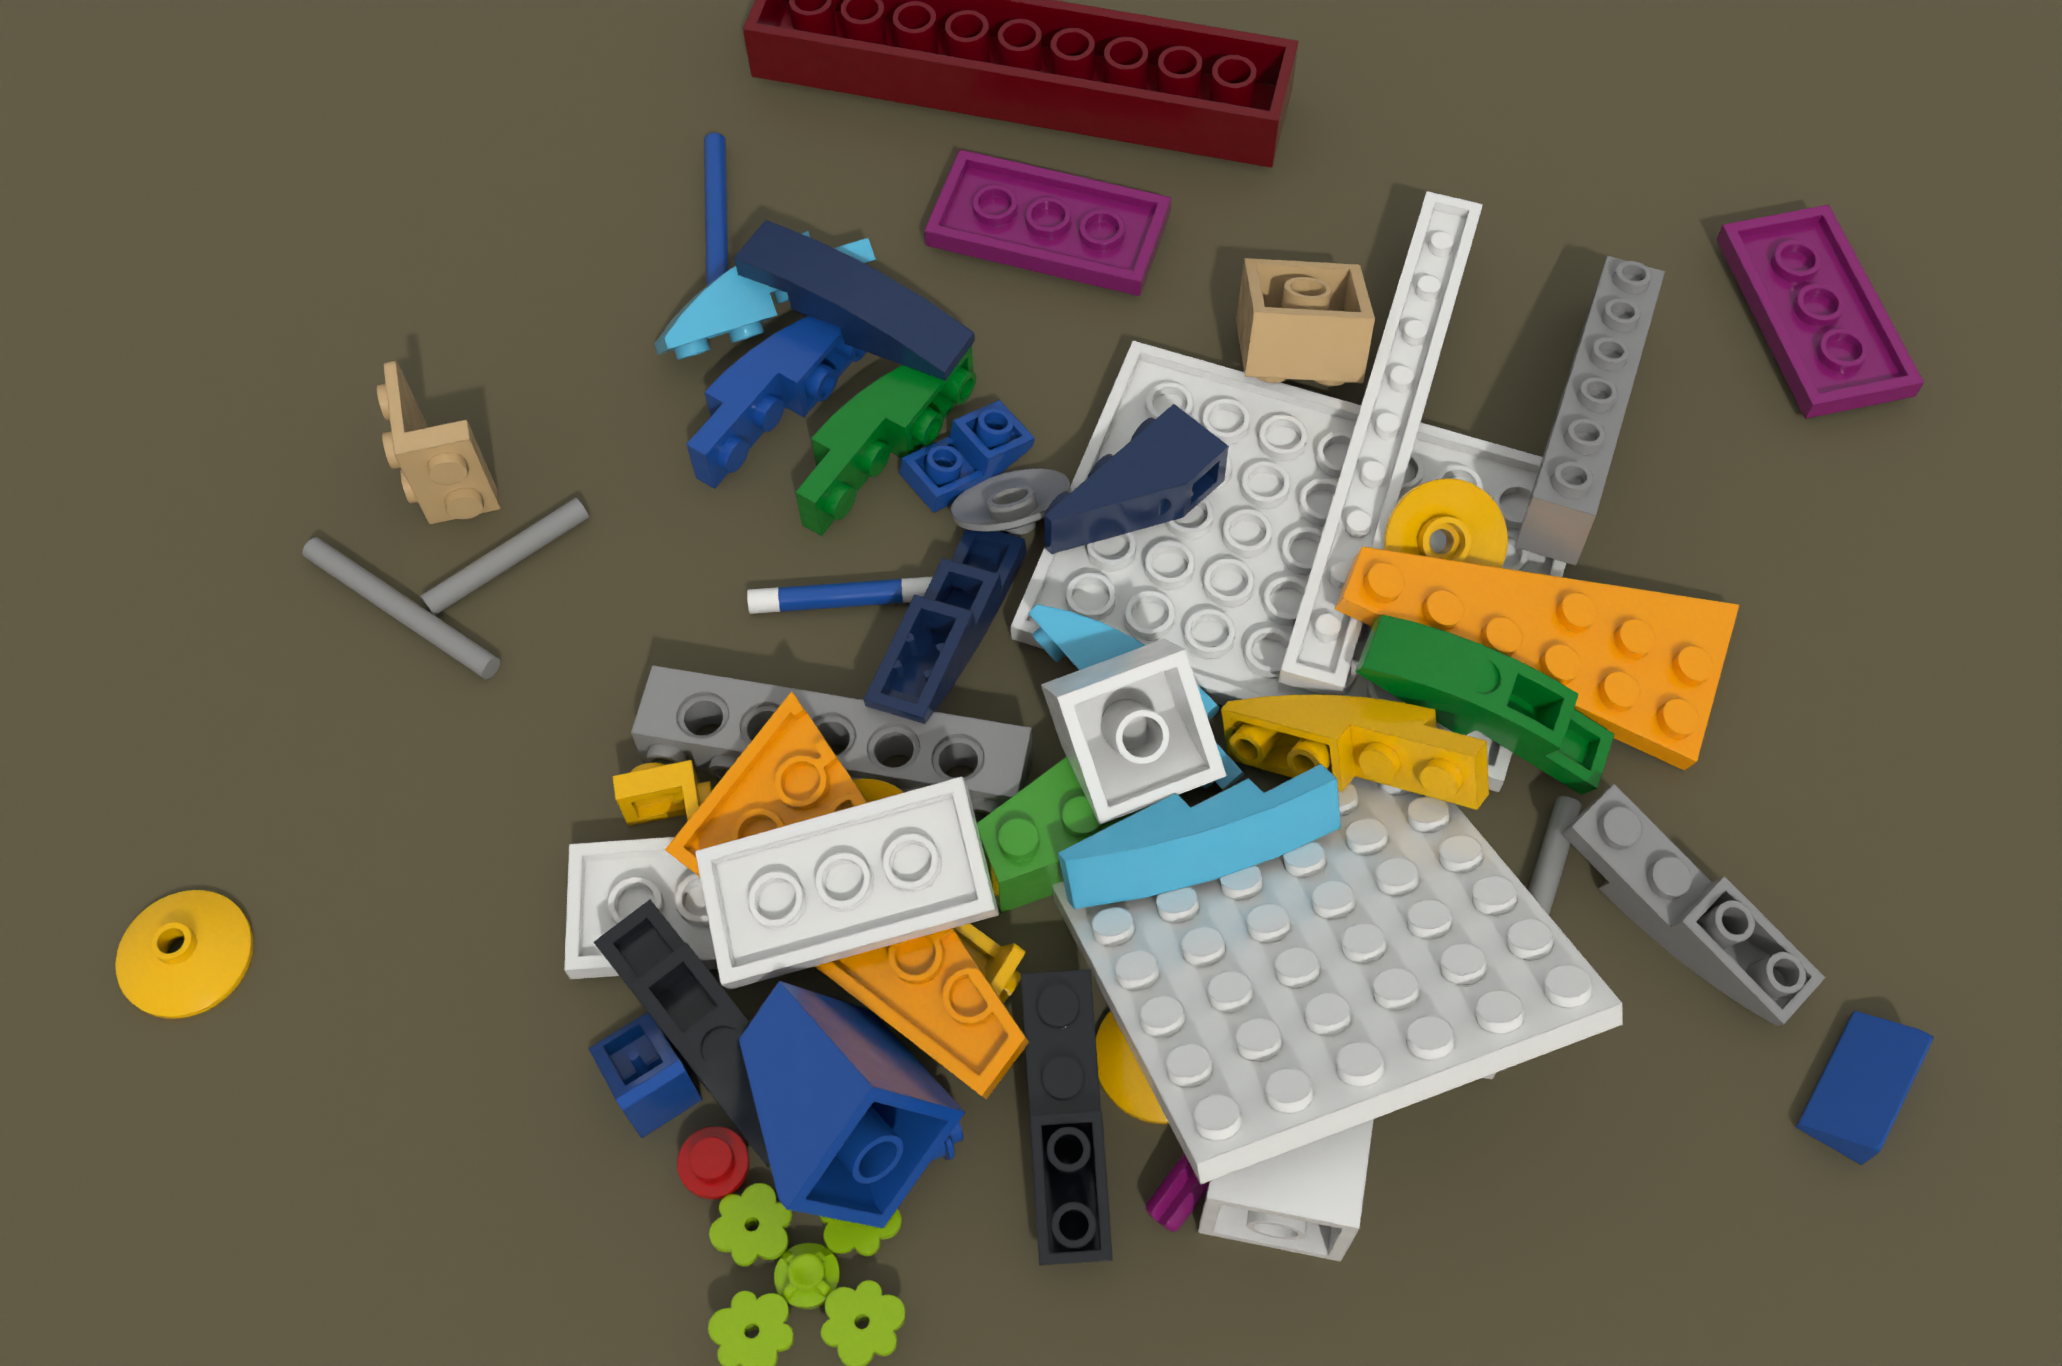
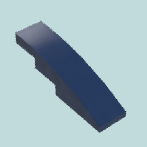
M768 220L761 224L734 257L739 276L787 292L791 310L841 327L846 345L939 379L947 380L975 341L974 332L922 296L878 270L818 240Z
M965 530L952 559H941L924 597L914 594L863 699L865 706L922 724L927 723L963 672L1002 605L1027 554L1024 538L1002 532Z

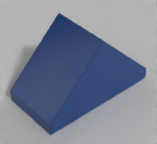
M648 1012L588 1048L615 1100L641 1139L702 1101L678 1056Z

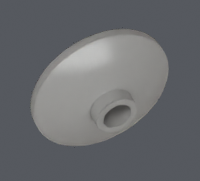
M1033 468L1006 472L990 477L962 492L953 502L951 513L954 522L968 530L984 532L1001 531L1009 535L1021 536L1032 531L1036 527V522L1044 518L1051 502L1062 492H1071V487L1066 475L1051 469Z

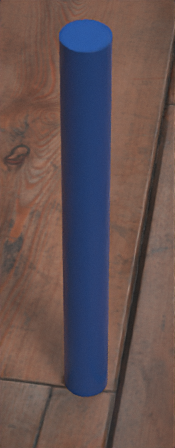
M710 133L704 138L706 286L729 271L726 139L719 133Z

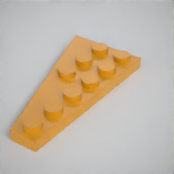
M1361 547L1353 558L1334 609L1369 626H1373L1375 619L1381 615L1420 623L1466 638L1512 657L1577 692L1579 695L1574 709L1612 732L1614 739L1685 771L1698 760L1739 605Z
M791 691L667 846L665 851L700 877L695 851L868 802L799 699ZM953 928L815 966L985 1099L989 1097L1029 1043V1040Z

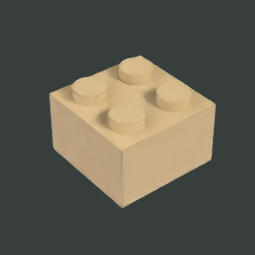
M1244 258L1236 325L1245 377H1256L1268 383H1279L1286 379L1314 380L1326 386H1339L1345 382L1364 383L1375 317L1360 265Z

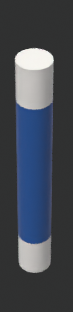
M933 577L748 589L749 614L910 603L914 594L924 597Z

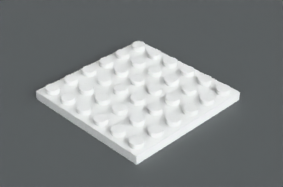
M1354 777L1343 792L1338 791L1340 829L1280 857L1227 876L1146 898L1074 909L1068 902L1064 881L1052 885L1054 902L1088 968L1091 969V973L1200 1184L1623 1025L1622 1002L1456 804L1359 777Z

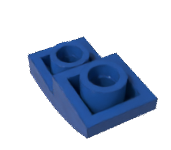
M998 400L953 420L949 437L902 457L899 474L934 513L951 505L965 490L1003 472L1033 447L1035 437Z

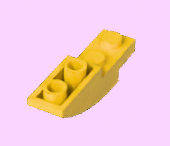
M1341 695L1256 697L1228 701L1221 708L1227 754L1233 761L1292 778L1322 764L1337 778L1338 791L1341 792L1345 790L1354 777H1359L1475 810L1479 809L1489 795L1487 741L1438 729L1436 727L1435 709L1396 701Z

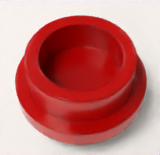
M721 1126L705 1127L693 1133L682 1145L677 1159L678 1174L684 1186L695 1196L709 1200L724 1198L735 1192L745 1181L750 1166L749 1152L744 1141L734 1131Z

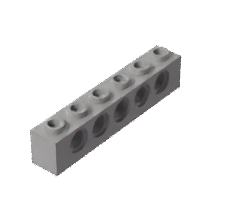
M1607 256L1588 309L1515 543L1516 548L1576 566L1598 511L1665 271L1645 266L1640 262L1626 261Z
M652 665L631 731L643 762L668 765L691 760L695 771L707 772L714 778L721 780L792 691L828 744L847 747L841 754L836 756L852 779L881 780L896 786L905 793L954 779L945 774L952 767L968 766L972 768L974 772L964 777V780L968 786L977 823L1026 787L1033 757L1031 727L934 712L927 723L922 724L867 707L864 700L654 665ZM705 725H721L715 732L711 734H695L701 727ZM894 755H903L910 758L906 764L900 767L892 768L882 765L884 760Z

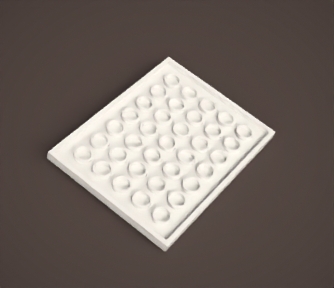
M1132 341L1070 486L1071 492L1088 478L1094 465L1107 454L1115 455L1131 441L1136 429L1146 419L1151 417L1157 419L1173 404L1229 446L1225 480L1183 518L1055 554L1049 553L1044 547L1011 624V639L1042 648L1032 636L1040 626L1028 614L1029 611L1039 604L1071 611L1100 621L1135 638L1144 645L1166 639L1186 649L1197 685L1219 705L1224 706L1228 701L1266 696L1322 695L1279 683L1278 680L1361 405L1281 382L1268 383L1256 377H1245L1242 371ZM1420 423L1398 502L1411 489L1427 481L1450 478L1470 482L1491 496L1504 517L1508 533V546L1502 568L1557 577L1563 576L1566 566L1565 562L1515 547L1542 457ZM1439 529L1432 533L1429 541L1430 547L1435 553L1441 552L1446 546V536ZM1363 623L1342 696L1367 697L1405 703L1355 672L1372 626ZM1436 722V727L1438 729L1450 731L1449 729L1445 728L1444 726ZM1473 731L1466 736L1487 741L1489 790L1499 792L1505 780L1512 752L1479 731Z

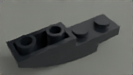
M649 899L596 939L594 944L768 1168L770 1163L739 1038L750 1023L688 943L682 940Z
M1091 969L1021 974L1024 1034L1029 1040L1025 1047L1039 1266L1113 1261Z

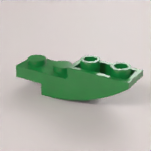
M972 346L946 381L901 365L859 392L830 417L811 438L816 468L795 492L802 526L822 536L835 519L841 520L848 514L854 504L856 493L870 476L876 477L882 472L889 460L890 453L902 458L920 450L923 445L929 446L935 441L942 429L944 418L956 404L962 405L965 403L975 387L976 374L973 369Z
M1381 615L1375 619L1356 667V673L1407 704L1435 709L1436 722L1454 733L1467 735L1473 731H1479L1580 795L1598 789L1614 734L1574 709L1579 695L1577 692L1512 657L1455 634L1387 615Z

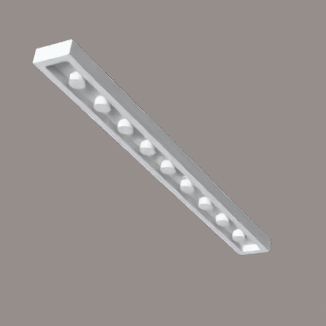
M1429 191L1426 192L1282 663L1279 683L1322 695L1342 696L1363 622L1334 608L1353 558L1361 547L1384 550L1386 524L1392 510L1398 503L1483 204Z

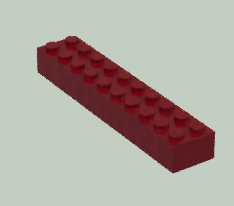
M755 0L743 27L751 75L755 78L1273 168L1292 92L1299 43L1297 40L1057 0Z

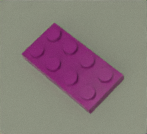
M959 149L924 230L925 245L1140 296L1171 212V197Z
M1829 204L1722 225L1716 240L1805 419L1916 397L1924 381Z

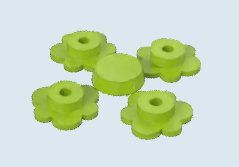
M755 1183L747 1187L741 1197L737 1194H730L721 1200L719 1211L722 1217L714 1221L709 1231L710 1241L715 1249L725 1253L731 1252L734 1262L743 1267L753 1264L758 1256L765 1260H774L780 1257L774 1271V1283L779 1294L767 1293L757 1299L750 1291L738 1292L731 1301V1308L721 1309L711 1317L708 1324V1333L712 1341L720 1346L717 1357L722 1366H776L778 1352L788 1350L794 1341L791 1327L785 1324L789 1317L787 1302L796 1308L804 1310L815 1309L825 1304V1311L829 1320L821 1328L822 1340L830 1347H837L839 1358L846 1366H866L873 1359L874 1354L888 1356L895 1351L897 1347L895 1331L903 1325L906 1318L903 1302L894 1295H882L880 1285L872 1280L860 1283L856 1291L849 1287L837 1288L840 1269L833 1253L845 1254L855 1248L862 1256L874 1255L880 1248V1239L892 1238L899 1232L902 1218L898 1209L884 1228L819 1216L821 1221L826 1224L823 1237L827 1247L817 1243H801L786 1250L788 1247V1236L785 1228L791 1224L793 1214L781 1202H777L776 1194L769 1185ZM752 1225H758L756 1230L748 1231ZM862 1321L869 1323L864 1329L857 1328V1325ZM751 1331H759L755 1338H748V1334Z

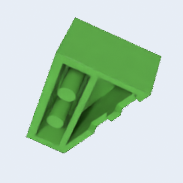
M1066 756L977 823L995 900L1000 912L1004 913L1053 895L1052 885L1064 881L1058 855L1060 851L1145 808L1100 825Z

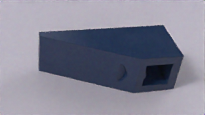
M1175 404L1170 406L1157 419L1153 417L1146 419L1136 429L1131 441L1115 455L1107 454L1094 465L1084 482L1072 492H1062L1051 502L1044 515L1045 549L1049 553L1055 554L1183 518L1224 482L1229 446Z

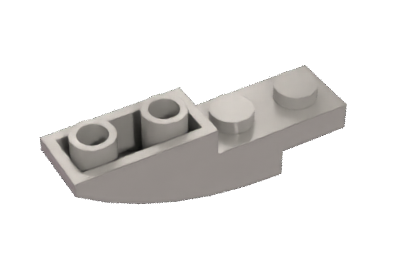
M1615 784L1605 789L1561 833L1606 879L1599 890L1629 919L1682 964L1713 987L1775 1026L1785 1024L1825 979L1816 967L1725 876L1711 882Z

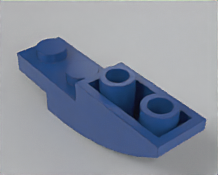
M807 316L778 331L747 352L704 392L711 417L686 444L696 479L715 489L728 473H733L742 466L749 449L765 431L768 432L775 428L785 408L805 417L818 401L822 402L831 395L841 374L853 361L857 362L862 359L866 351L846 345L841 327Z

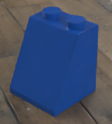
M779 981L739 1038L779 1201L787 1210L884 1228L965 1114V1111L873 1011Z

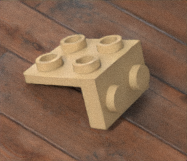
M397 361L384 363L386 383L377 385V396L385 420L390 421L391 431L382 434L383 446L391 469L401 468L402 486L409 504L419 503L429 525L454 519H470L481 513L500 510L498 489L468 421L462 420L428 427Z

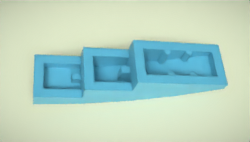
M1319 764L1265 793L1249 778L1193 807H1190L1175 793L1060 851L1058 855L1067 900L1074 909L1146 898L1212 881L1280 857L1341 828L1337 778L1322 764Z

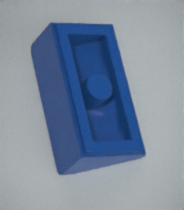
M1854 1011L1851 1013L1795 1127L1862 1166L1877 1155L1883 1147L1934 1037L1917 1028Z

